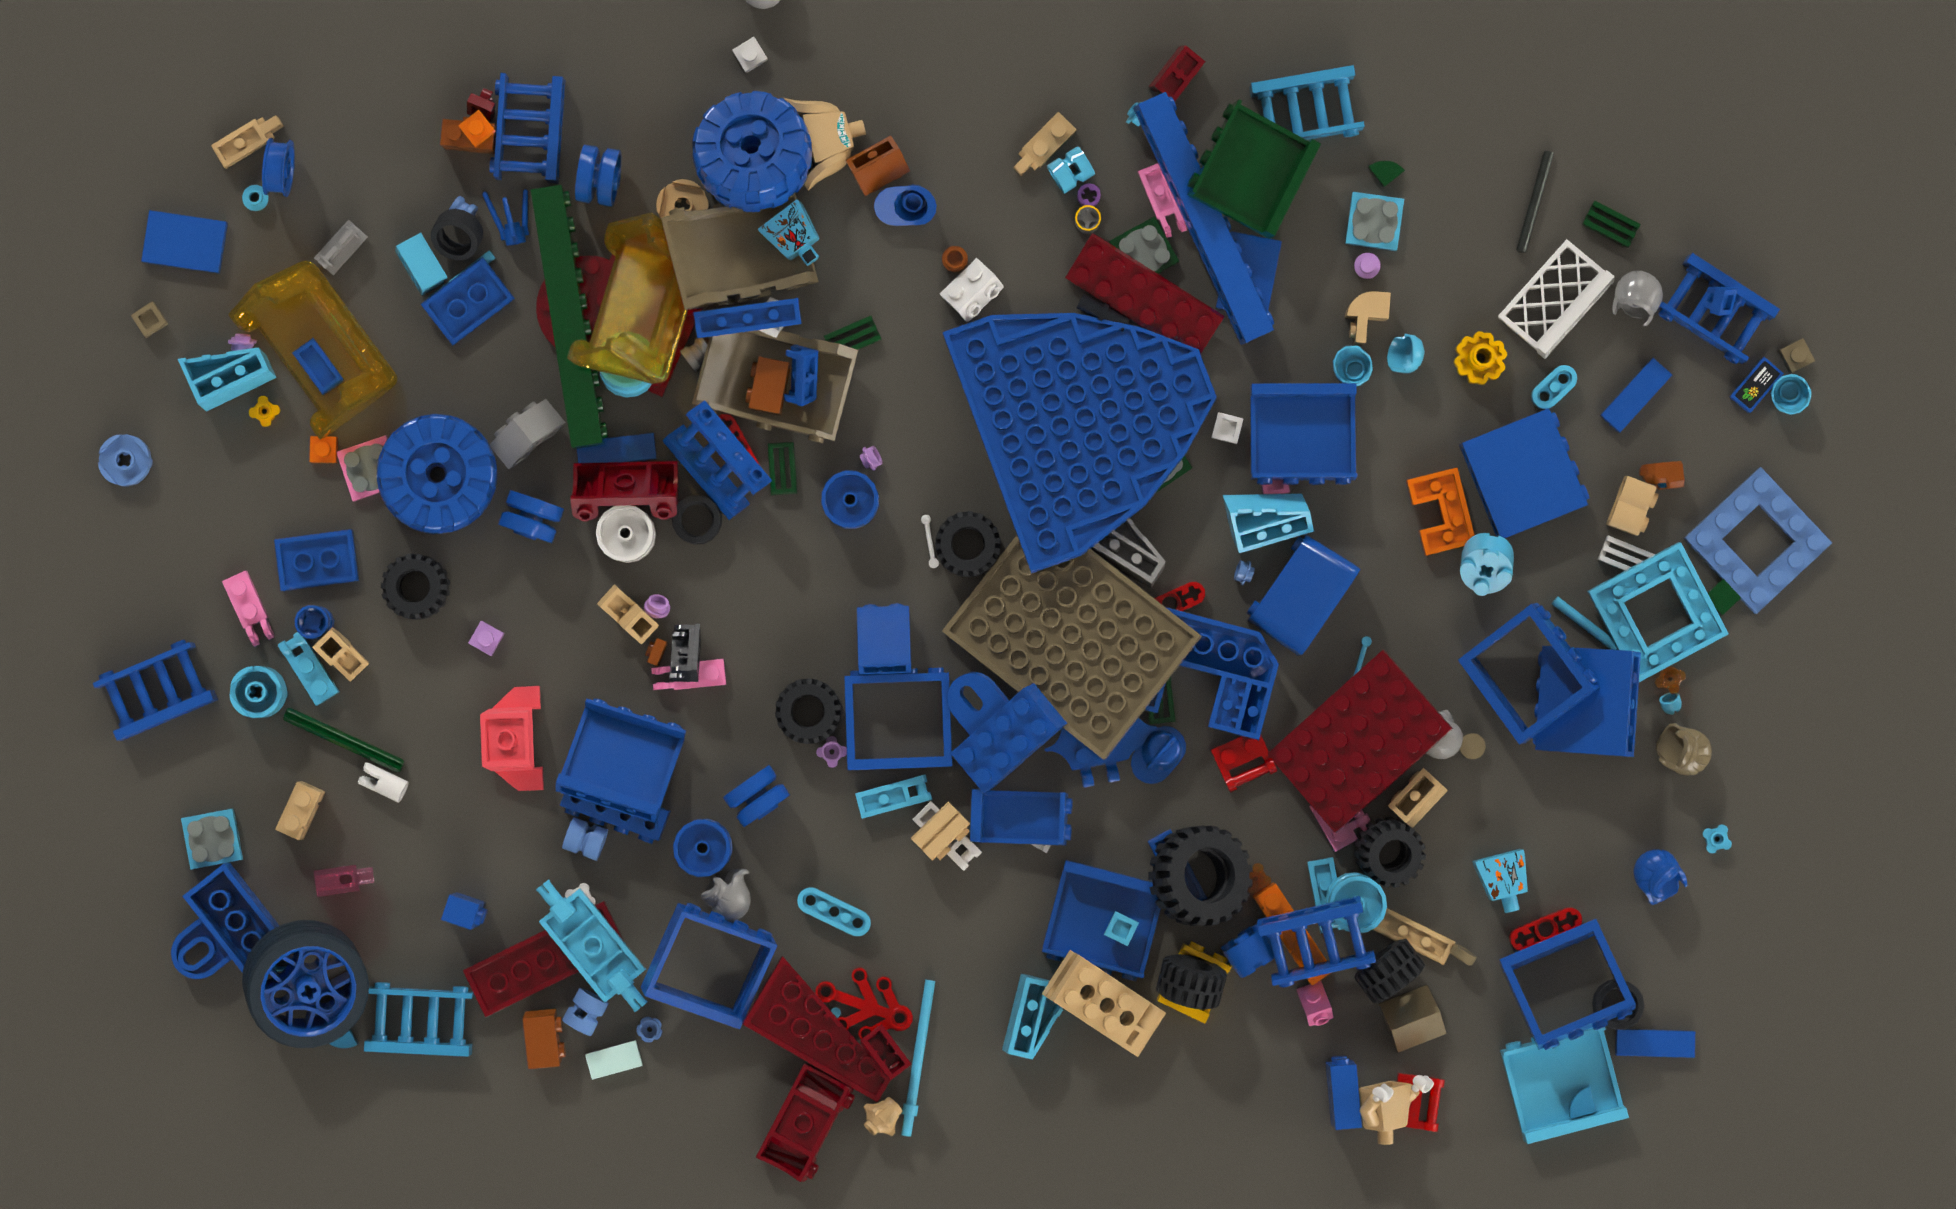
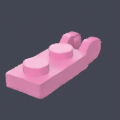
M1157 163L1138 171L1155 217L1159 220L1166 238L1172 237L1171 228L1165 218L1169 215L1174 214L1177 227L1181 232L1187 231L1184 219L1159 164Z
M245 570L222 581L252 645L255 647L260 644L259 637L253 628V625L259 622L261 623L264 635L269 640L274 638V633L267 620L269 617L248 571Z
M724 659L700 661L698 682H658L653 684V690L671 688L680 690L727 685ZM670 666L651 668L652 674L670 672Z

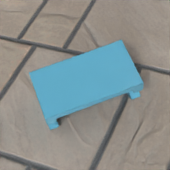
M422 233L396 246L395 252L421 296L442 285L444 280L447 279V275Z

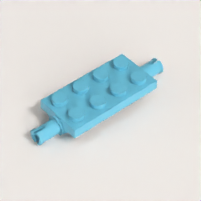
M550 880L543 883V886L538 887L536 891L551 907L549 909L550 912L539 923L603 1002H607L615 994H621L634 1012L644 1006L648 1001L644 999L633 985V980L644 972L646 968L584 891L579 888L568 898H563L551 884Z

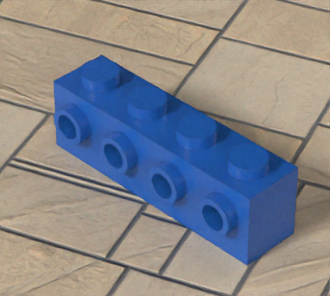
M566 794L563 795L560 806L565 807L564 812L579 817L580 813L590 816L589 821L604 826V823L607 822L615 825L613 830L628 835L629 831L639 834L638 839L653 844L654 840H661L671 812L661 807L656 823Z

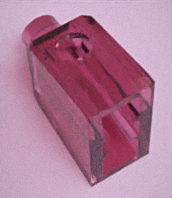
M356 864L314 870L317 897L360 891L359 885L374 883L372 867L356 869ZM350 874L352 877L351 883L341 884L340 876Z

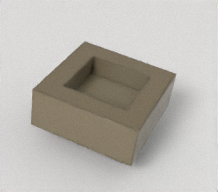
M153 301L131 315L146 338L169 324Z
M1804 338L1779 350L1790 374L1815 361Z

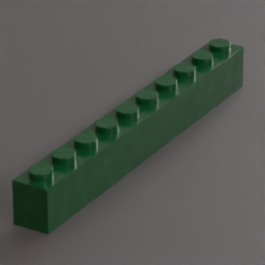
M562 185L531 189L571 447L579 449L604 445V438H608V429L606 422H601L600 412H604L602 396L598 397L596 387L600 386L598 370L593 371L592 361L596 360L594 345H589L588 335H592L590 319L585 320L584 309H588L586 294H581L580 284L584 283L582 268H577L576 258L580 257L578 243L573 242L571 233L576 232L574 218L573 216L569 217L567 208L572 206L570 192L565 191Z

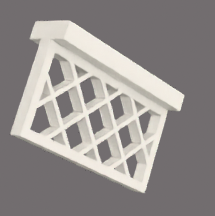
M1566 239L1498 315V318L1536 349L1541 357L1546 359L1614 283L1615 276L1609 271L1603 270ZM1568 248L1575 254L1576 264L1561 265L1560 255ZM1579 258H1580L1584 263L1579 264ZM1557 260L1558 265L1551 266ZM1590 267L1598 273L1592 281H1580V268ZM1576 268L1577 282L1562 283L1561 270ZM1549 270H1558L1559 283L1543 284V274ZM1540 279V285H1534ZM1578 286V297L1575 300L1563 301L1562 287ZM1581 286H1587V287L1581 292ZM1559 288L1560 301L1545 302L1544 289ZM1541 289L1542 303L1526 304V293L1529 290ZM1523 298V304H1517ZM1564 305H1570V306L1564 311ZM1561 306V316L1556 320H1546L1545 307ZM1542 307L1543 320L1527 321V308ZM1524 308V322L1514 323L1506 317L1512 309ZM1548 324H1553V325L1547 330V326H1546V325H1548ZM1543 325L1544 335L1536 342L1528 335V326ZM1525 326V332L1519 327Z

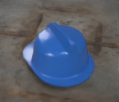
M915 184L885 188L878 194L874 203L877 217L882 222L894 226L926 224L932 220L937 208L935 198L931 192Z
M1168 726L1158 727L1152 731L1144 744L1137 748L1132 756L1131 767L1134 775L1142 782L1150 784L1161 782L1168 777L1185 755L1186 742L1183 735L1175 728Z

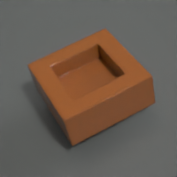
M656 638L655 642L651 641L645 656L649 657L647 662L659 666L668 642Z

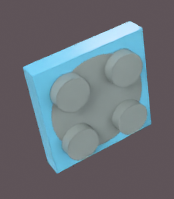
M1352 192L1345 244L1397 251L1404 199Z
M234 808L181 818L190 870L243 860Z

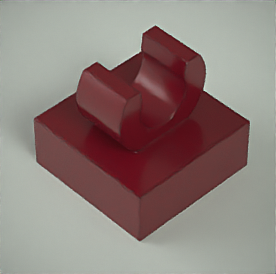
M483 88L480 96L471 93L467 100V114L472 115L477 110H480L487 121L491 123L495 116V103L492 102L493 98H491L493 92Z

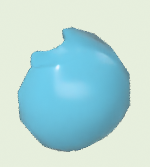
M1404 334V337H1395L1389 346L1387 354L1389 368L1399 373H1411L1418 369L1425 354L1423 342L1415 335Z
M1345 346L1334 357L1333 371L1340 382L1357 383V386H1361L1369 380L1373 372L1372 360L1370 355L1360 346Z
M1796 374L1781 376L1774 382L1771 398L1779 411L1791 415L1800 413L1808 407L1812 392L1803 377Z

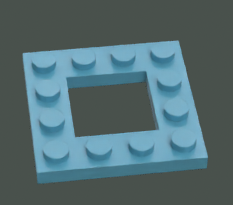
M1681 542L1666 548L1587 591L1617 649L1641 652L1639 682L1729 634ZM1669 579L1692 623L1647 647L1624 602Z

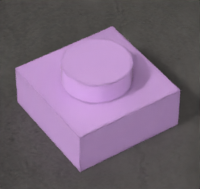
M480 621L468 643L492 656L505 633L484 621Z

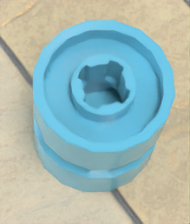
M1078 146L1067 152L1065 159L1058 158L1047 165L1052 178L1064 194L1075 188L1077 181L1084 182L1095 175L1089 160ZM1073 164L1077 170V172H1075L1074 174L1069 168V165Z

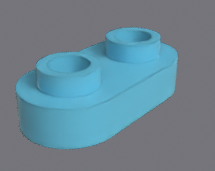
M1561 365L1547 375L1531 393V401L1538 409L1546 410L1560 401L1577 383L1575 370L1570 366ZM1560 374L1567 377L1565 384L1559 382L1558 377ZM1541 392L1547 393V401L1544 402L1540 399Z

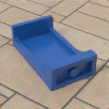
M972 789L970 842L1067 846V840H1071L1072 834L1071 824H1067L1068 814H1072V798H1068V793L989 790L983 793L980 789Z

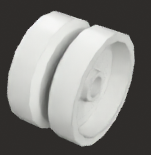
M632 505L613 506L604 512L599 519L596 537L598 545L604 554L616 561L631 563L641 560L650 553L655 544L656 530L650 516L638 507ZM626 528L630 530L628 538L621 536V532H625Z

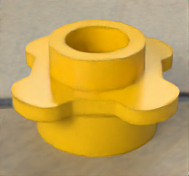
M260 396L255 407L249 409V416L258 419L263 427L270 426L271 421L280 413V407L270 403L266 396ZM263 409L267 410L265 414L262 413Z

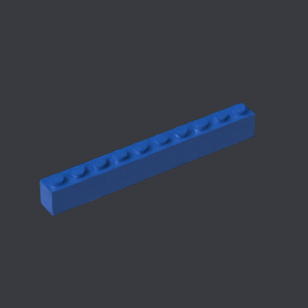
M1164 92L1137 104L1133 108L1134 112L1138 117L1139 123L1240 345L1273 331V317L1268 310L1265 311L1261 302L1263 301V295L1257 286L1254 287L1251 277H1253L1252 271L1240 256L1242 253L1240 244L1236 239L1233 240L1229 232L1231 225L1228 218L1187 195L1190 190L1187 184L1194 172L1198 174L1200 170V165L1197 161L1199 156L1193 144L1190 145L1186 137L1188 131L1182 120L1179 121L1175 113L1177 111L1175 101Z

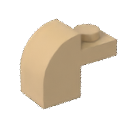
M1366 292L1356 297L1348 306L1345 318L1355 319V323H1350L1349 338H1354L1353 345L1366 344L1368 320L1387 321L1389 319L1391 293Z
M615 584L597 603L641 645L659 626L651 616Z
M333 627L312 647L330 666L334 665L350 682L369 664L351 645V642Z

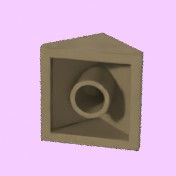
M1428 985L1379 1003L1398 1053L1447 1034L1440 1010Z

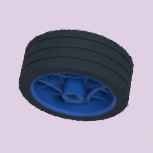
M297 920L274 928L254 945L247 956L243 968L242 987L252 1018L269 1038L282 1045L294 1048H315L339 1039L355 1026L363 1014L368 1000L369 980L366 967L354 943L341 930L327 923L315 920ZM329 953L335 957L328 958ZM309 955L317 956L316 960L312 963L304 962L305 958ZM283 959L289 964L281 973H278L273 967ZM345 965L346 972L331 980L328 978L327 970ZM270 974L273 978L267 980L268 975ZM345 985L343 990L339 989V987ZM279 990L287 991L286 995L282 998L274 997L275 993ZM325 995L332 996L331 1000L327 1003L319 1002ZM293 1010H307L305 1018H293Z

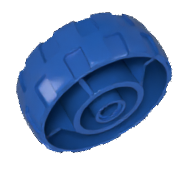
M762 91L744 94L739 92L729 95L717 105L713 104L703 114V120L694 131L692 140L693 163L697 176L706 191L714 195L717 202L730 209L735 207L742 209L744 212H760L762 209L776 208L786 203L788 198L795 192L798 193L807 180L808 169L811 168L812 164L811 137L803 118L799 116L795 107L783 98L778 99L773 97L771 93Z
M430 414L405 422L389 436L378 458L376 477L382 500L394 517L415 530L424 533L442 534L460 530L483 514L496 490L497 464L488 441L474 426L451 415ZM436 468H441L445 471V477L440 482H435L431 479V473Z

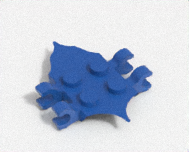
M1138 718L1106 760L1099 757L1064 728H1062L1056 743L1045 748V751L1059 753L1067 760L1072 771L1080 770L1084 788L1095 786L1091 767L1104 764L1108 782L1120 781L1116 762L1129 759L1131 753L1142 746L1148 735L1156 730L1157 727L1147 725Z

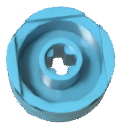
M1481 533L1471 537L1465 543L1461 554L1460 575L1465 585L1479 596L1504 589L1511 582L1513 575L1514 552L1512 546L1505 538L1499 535L1498 537L1490 536V533Z
M246 667L240 670L231 681L230 701L233 707L240 714L250 718H267L276 714L283 707L288 696L283 677L276 670L269 667ZM255 687L263 689L261 691L262 697L254 696L256 693Z

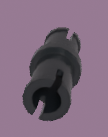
M1083 294L1076 309H1080L1100 321L1105 319L1127 324L1129 321L1128 317L1126 318L1110 309V305L1106 303L1102 305L1086 296V294Z

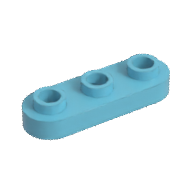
M805 888L798 895V906L803 912L850 935L862 936L870 929L871 920L866 912L817 888ZM812 895L815 897L816 902L814 905L807 904V896ZM831 907L839 909L838 916L830 914L829 910ZM855 918H860L863 921L861 927L857 928L853 925Z

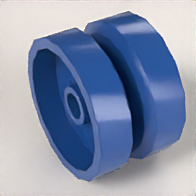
M584 145L582 147L575 184V200L577 202L590 203L596 193L599 205L614 206L621 179V150L607 148L602 155L600 163V151L597 146Z
M843 471L835 474L826 482L822 491L821 504L826 516L835 525L844 529H857L867 525L875 517L879 508V495L875 484L867 475L858 471ZM847 495L855 497L853 504L846 503Z
M510 490L506 503L509 507L520 510V513L517 515L508 511L502 512L498 525L514 530L513 533L533 540L538 538L553 544L557 531L554 527L542 522L544 519L560 522L564 508Z
M770 765L723 797L730 808H736L744 802L747 803V806L740 810L736 816L743 827L757 818L760 820L779 807L777 804L790 796V793L783 784H778L769 791L766 789L777 777Z
M697 819L684 825L677 833L673 844L674 857L679 867L686 873L697 877L711 876L721 871L730 861L733 852L732 838L728 830L719 822L711 819ZM705 843L707 845L705 853H701V850L698 849L699 844Z

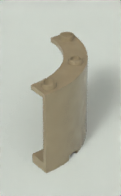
M795 193L788 198L786 203L776 208L762 209L760 212H744L742 209L735 207L730 209L719 203L714 205L713 209L685 211L684 207L676 208L669 211V216L661 218L685 310L702 309L712 304H715V307L754 300L771 296L770 290L776 289V291L784 289L790 291L819 282L814 262L807 266L799 255L793 260L787 259L758 230V228L797 199Z
M759 330L709 337L692 404L699 405L705 400L715 413L721 412L757 422L756 427L771 431L773 426L809 435L808 440L823 443L824 439L835 441L858 350L838 343L814 338L812 340L803 338L800 335L780 331L777 337H772ZM794 344L818 350L817 397L815 401L801 407L784 400L781 415L751 410L749 408V403L745 402L748 387L753 388L754 378L750 377L753 362H758V357L785 361L791 364L786 394H789V390H791L792 358L785 355L786 350H791V346Z

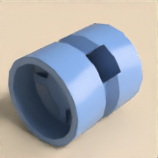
M573 817L562 849L573 853L582 851L584 857L597 861L602 852L609 829L598 825L589 827L587 821Z
M580 987L572 1000L575 1005L567 1009L562 1021L575 1030L592 1036L598 1025L597 1017L603 1016L609 1003H604L598 995ZM583 1011L588 1013L586 1016L582 1015Z

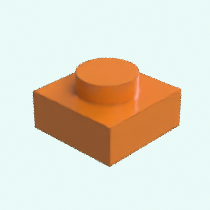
M477 110L458 125L475 147L496 132L480 110Z
M310 436V462L337 463L338 437Z

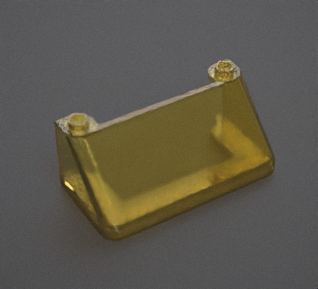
M650 212L608 223L604 241L607 249L616 256L590 343L585 340L573 342L567 359L581 367L657 384L666 381L669 376L688 309L685 310L662 220Z
M301 261L255 283L228 314L239 329L246 332L257 328L260 330L313 402L318 411L311 416L310 426L320 440L329 436L381 398L397 383V376L394 370L319 268L310 261ZM312 338L317 341L345 380L325 395H322L292 353Z

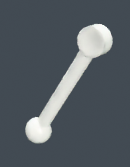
M923 515L921 522L924 524L930 554L929 566L937 568L939 561L935 558L929 524L931 517Z

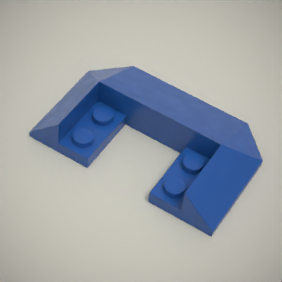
M1167 608L1202 636L1179 666L1221 677L1208 727L1259 740L1279 666L1262 634L1258 631ZM1165 684L1145 710L1158 713Z

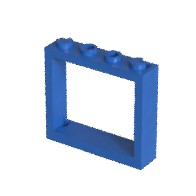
M1538 603L1530 604L1458 659L1519 745L1528 742L1600 688L1596 683L1597 679L1594 677V672L1584 667L1581 662L1582 656L1574 647L1571 648L1565 641L1567 636L1559 626H1554L1549 619L1551 617L1550 612L1546 611ZM1531 617L1582 688L1528 728L1477 657Z
M918 668L911 669L912 674L859 675V670L850 671V676H844L848 770L952 767L951 712L947 701L950 688L949 672L944 673V668H928V673L918 674ZM941 681L944 756L855 759L853 684Z
M678 903L642 982L641 989L644 996L740 1029L778 945L772 934L764 929L759 928L758 931H755L742 921L735 920L733 923L725 920V917L717 912L711 911L708 914L692 903H687L686 905ZM684 918L761 945L733 1008L656 982Z
M1597 919L1499 959L1501 969L1538 1050L1542 1048L1545 1050L1555 1048L1560 1045L1559 1041L1569 1038V1040L1577 1039L1583 1036V1031L1593 1027L1594 1030L1601 1029L1609 1024L1608 1020L1615 1017L1618 1020L1624 1019L1626 1016L1633 1014L1632 1010L1636 1007V1003ZM1594 936L1624 1001L1542 1035L1513 970Z

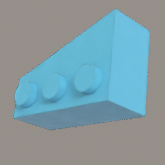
M259 347L226 352V354L212 356L209 354L198 358L178 359L198 405L206 412L277 378L267 355Z
M1302 494L1223 495L1231 536L1239 553L1314 531L1310 510Z
M1026 974L1020 975L1002 1048L1007 1054L1033 1060L1048 1036L1052 1025L1057 1017L1061 1015L1063 1008L1042 995L1050 980Z

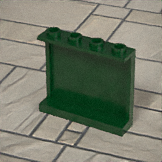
M1238 99L1233 105L1230 103L1227 105L1222 115L1225 121L1222 127L1217 126L1210 139L1213 141L1210 150L1206 149L1199 160L1202 166L1198 174L1194 172L1187 184L1190 187L1187 195L1270 239L1276 235L1321 143L1314 139L1305 140L1241 105L1242 100Z

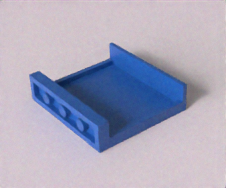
M1357 383L1251 384V480H1257L1258 485L1273 484V480H1283L1285 485L1299 484V480H1309L1311 485L1325 484V480H1335L1337 485L1351 484V480H1356L1355 396L1357 394Z
M1549 408L1459 444L1496 537L1498 535L1503 538L1510 537L1588 505V491L1584 484L1580 485L1578 481L1579 469L1575 461H1570L1567 454V451H1570L1568 442L1564 436H1560L1557 427H1560L1559 420L1555 412L1551 413Z
M1542 646V651L1538 655V664L1541 670L1540 677L1536 683L1539 699L1535 706L1534 714L1537 721L1582 688L1552 646ZM1575 648L1582 656L1581 662L1584 667L1594 672V677L1597 679L1596 683L1600 688L1534 736L1535 750L1634 757L1641 652Z
M586 698L585 709L565 764L556 780V792L656 823L685 740L686 730L676 723L669 722L665 724L657 721L651 715L644 714L640 716L634 714L626 707L620 706L615 708L609 706L607 702L601 699L590 700Z
M1065 859L1042 947V952L1047 953L1046 958L1061 961L1062 957L1065 958L1071 950L1109 975L1112 974L1113 970L1121 972L1122 978L1137 981L1138 977L1144 978V971L1161 910L1155 903L1158 899L1157 896L1152 895L1149 888L1153 886V882ZM1115 911L1139 922L1128 946L1104 935Z

